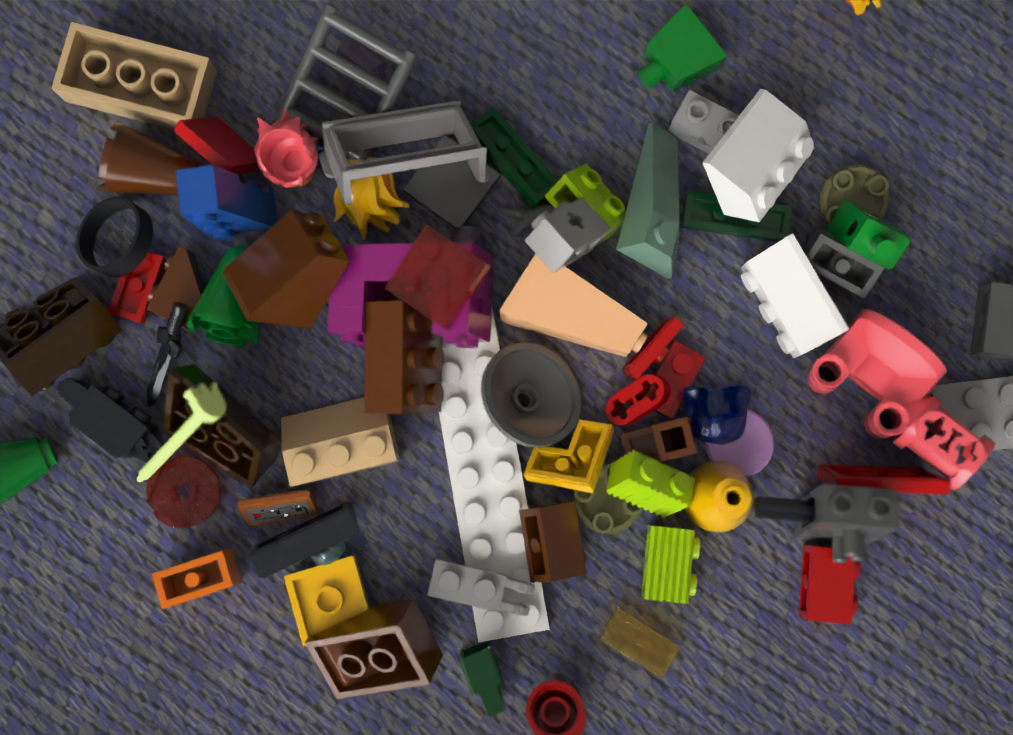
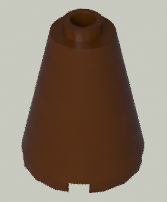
M115 122L111 127V130L117 131L115 139H106L100 161L98 178L105 180V183L98 185L99 189L110 193L179 196L176 170L198 167V162L124 123Z

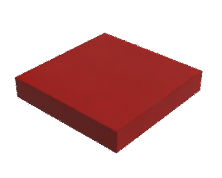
M218 117L179 120L174 128L175 133L214 166L235 174L261 170L256 160L254 147Z

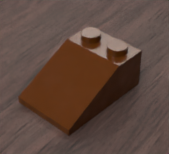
M414 597L377 605L319 632L305 641L307 648L336 699L429 685L443 657V653Z

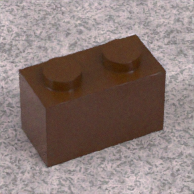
M575 501L519 510L530 582H553L587 574L585 552L582 548L579 516L576 512Z

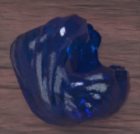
M690 385L684 388L683 403L687 417H690L694 436L700 441L715 445H725L738 440L743 435L746 426L747 407L751 398L749 387L737 385L728 388L712 389Z

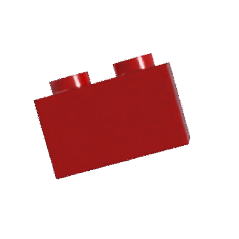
M804 544L799 617L809 621L851 625L852 616H855L858 610V598L854 594V579L859 578L860 562L851 561L847 557L846 563H834L832 561V547Z

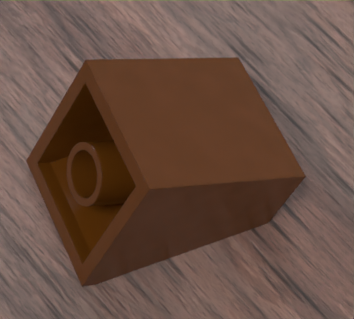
M291 210L225 268L223 275L247 320L311 329L350 260L321 215L315 212L302 213Z

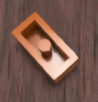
M233 548L152 574L162 609L243 583Z

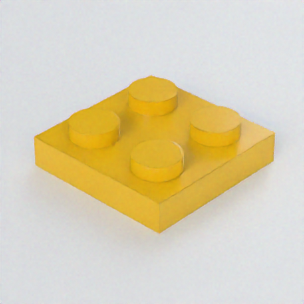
M355 555L283 576L303 647L306 646L305 641L307 638L370 609Z

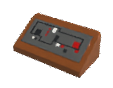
M313 489L245 498L237 501L238 508L249 526L309 518L318 515L316 492Z

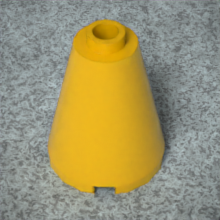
M724 461L706 462L693 469L689 474L695 478L692 505L684 508L689 519L700 528L710 532H726L741 525L750 514L753 505V489L745 473L737 466Z

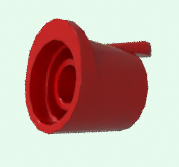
M552 680L543 682L533 689L527 699L525 711L527 721L535 735H581L583 733L586 715L582 699L575 688L566 682Z

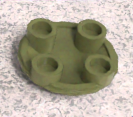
M848 165L835 171L824 183L820 193V211L825 222L828 224L831 222L845 198L884 217L889 206L888 180L875 169L864 165ZM857 220L851 224L848 232L856 230Z
M610 463L603 464L594 493L573 490V501H575L579 520L587 528L599 534H616L628 529L643 510V507L638 508L637 504L632 505L631 501L626 503L625 499L620 500L619 496L615 498L613 494L608 495L606 489Z

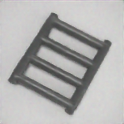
M332 3L326 4L276 116V119L279 120L284 110L288 109L290 120L296 116L300 117V124L305 123L307 125V128L304 130L322 141V124L295 109L303 91L350 118L371 115V113L309 78L317 59L381 95L382 99L375 114L392 111L418 56L415 51L406 49L404 52L338 14L339 9ZM331 27L396 63L397 67L389 84L323 46ZM374 148L345 152L344 154L352 159L366 161Z

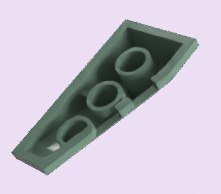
M652 122L647 127L616 250L668 279L673 276L680 247L678 138Z

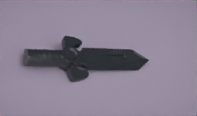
M174 302L167 326L158 327L157 343L162 345L147 388L148 407L158 400L171 358L177 359L183 349L180 330L188 306L181 302Z

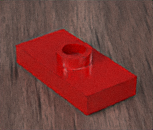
M676 317L665 318L644 342L638 353H635L624 365L622 372L631 379H638L652 362L655 365L660 363L670 351L667 345L683 328L684 324Z

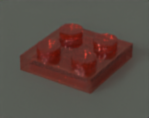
M426 224L385 288L442 328L449 330L490 266Z

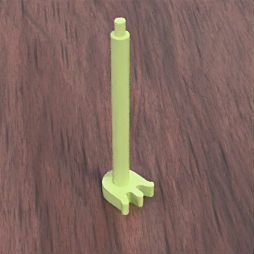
M213 382L208 389L205 384L201 383L196 389L190 387L184 393V397L188 400L194 413L139 470V475L136 478L138 482L148 480L204 421L208 423L215 422L225 413L226 404L216 382Z

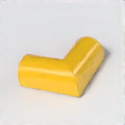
M579 419L568 449L550 446L533 448L523 474L525 479L530 482L594 493L614 435L613 425Z

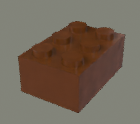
M410 301L366 302L365 413L411 414L441 412V403L444 398V390L441 385L444 353L442 350V336L432 333L433 304Z

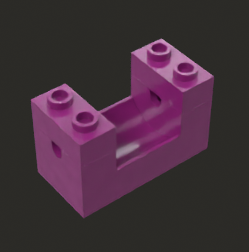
M474 243L341 245L350 262L329 296L327 330L328 333L341 336V342L355 343L357 347H365L366 302L391 301L392 293H434L432 333L444 337L445 343L456 344L458 348H478V342H490L494 257Z

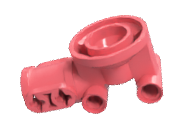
M862 309L848 325L849 330L842 333L828 351L817 359L809 370L807 381L810 388L819 394L831 393L848 376L860 388L879 400L874 408L867 413L864 420V426L868 434L876 439H886L895 436L892 443L901 450L908 447L950 481V488L952 490L958 489L983 464L996 443L987 435L980 438L941 408L943 402L936 396H927L947 373L940 359L920 340L892 320L875 311ZM819 368L830 369L834 374V381L826 382L822 380L818 373ZM880 413H885L891 418L892 427L890 430L880 424ZM930 422L931 428L929 429L928 433L931 435V437L925 438V433L928 430L925 424ZM957 446H961L960 452L955 449ZM958 456L962 459L960 463L956 462Z

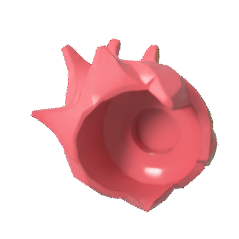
M285 109L281 118L272 125L257 118L259 128L257 129L259 139L256 141L254 153L262 174L274 184L286 188L302 187L308 184L313 179L318 166L316 144L319 142V139L311 137L304 130L307 128V125L305 123L300 124V117L296 116L290 120L288 109Z

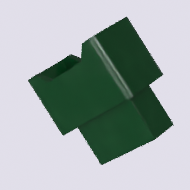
M490 640L460 651L461 658H459L472 696L480 693L488 717L505 711V701L499 685L504 683L503 674Z

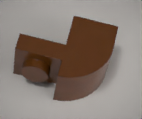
M690 417L620 434L626 455L634 449L662 462L698 453Z

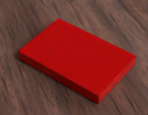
M822 464L817 466V479L825 484L898 490L899 493L949 494L950 481L924 467Z

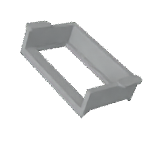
M460 100L322 122L324 152L319 154V161L325 176L335 178L345 205L352 203L351 180L468 160V164L477 181L484 183L490 180V174L486 168L487 147L482 148L461 108ZM444 134L446 136L455 134L460 144L348 163L344 155L345 152L441 137Z

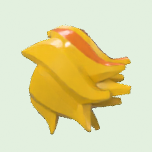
M367 157V160L377 159V158ZM347 159L348 163L364 161L359 159ZM392 173L351 180V204H344L338 186L333 195V204L336 211L334 222L346 214L359 228L362 239H366L368 223L384 232H389V227L384 221L396 225L401 221L399 213L393 207L409 208V203L397 196Z

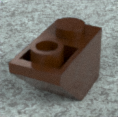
M179 245L177 251L171 253L165 263L164 269L166 272L160 284H155L148 296V302L150 303L146 309L169 319L174 302L184 303L188 306L182 327L187 328L188 318L203 293L205 284L195 254Z

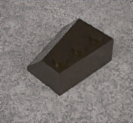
M75 277L37 297L34 307L30 310L19 311L16 308L5 314L7 320L0 325V360L31 396H34L36 393L50 388L56 379L69 369H75L85 361V358L96 349L110 344L114 340L115 335L121 332L122 329L99 299Z
M195 364L176 367L168 373L163 431L171 436L194 413L188 400L184 397V393L190 387L196 389L201 383L205 384L208 389L214 382ZM218 385V390L226 404L225 413L215 422L208 423L204 421L183 444L253 488L276 460L282 440Z

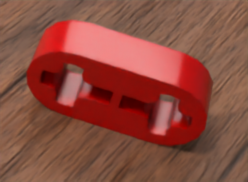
M646 374L641 376L608 400L605 410L607 418L611 423L620 426H630L637 423L668 401L671 391L669 383L665 378L658 375ZM649 383L659 386L655 391L656 398H641L649 392ZM620 403H635L626 410L627 417L618 416L617 412L621 410Z

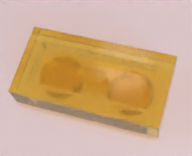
M619 607L616 608L599 636L601 641L663 679L681 649L678 644Z

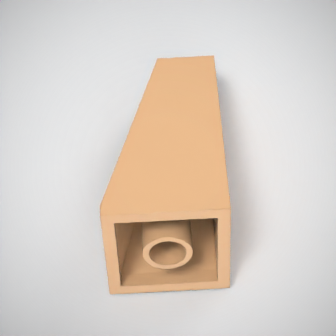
M536 253L499 310L500 320L505 324L626 357L631 350L638 353L648 337L643 332L648 324L567 267L553 274Z

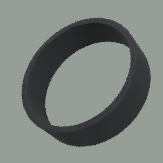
M111 197L99 202L86 214L77 233L76 248L80 260L87 267L108 277H119L130 273L140 265L149 252L153 240L152 220L144 209L128 199ZM123 209H132L136 217V232L130 247L117 261L106 266H98L94 257V243L99 229L114 213Z

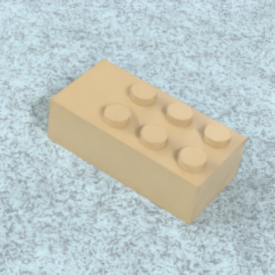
M71 22L51 89L65 102L174 130L179 120L205 117L217 70L208 57Z

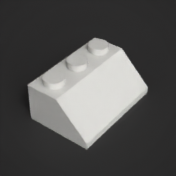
M760 89L703 161L723 214L760 222L768 210L773 207L776 199L788 183L792 181L805 160L810 157L814 149L813 140L804 119L770 92Z
M794 234L782 239L747 261L741 267L743 271L741 279L749 292L756 293L761 302L759 305L761 315L767 323L772 322L779 333L776 336L779 346L784 353H790L793 359L849 330Z

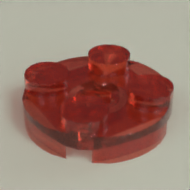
M189 456L176 457L164 463L149 478L146 488L147 500L151 503L155 517L167 526L187 528L200 525L215 513L220 503L221 480L219 475L205 461ZM187 482L190 484V490L193 491L191 498H186L184 502H181L179 500L180 494L176 492L177 486H184Z

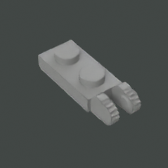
M436 558L427 596L499 612L500 609L505 612L528 616L530 607L523 603L502 600L504 587L528 594L534 592L535 585L507 578L506 574Z

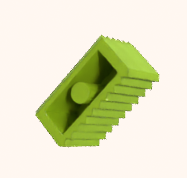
M633 449L632 452H628L627 455L625 454L620 459L612 462L606 491L608 495L613 494L615 498L619 496L620 500L625 499L626 503L631 501L632 505L637 504L638 508L643 507L645 511L649 509L650 513L655 512L656 516L661 515L663 519L692 505L695 478Z
M648 525L641 597L646 600L688 604L689 595L695 596L697 575L691 574L692 559H698L700 553V538L694 537L695 530Z

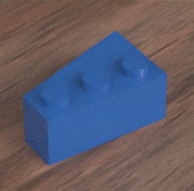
M214 165L176 170L181 215L210 238L213 237V240L235 239V234L269 230L278 222L274 188L267 186L258 189L257 182L254 180H247V184L241 183L238 174Z

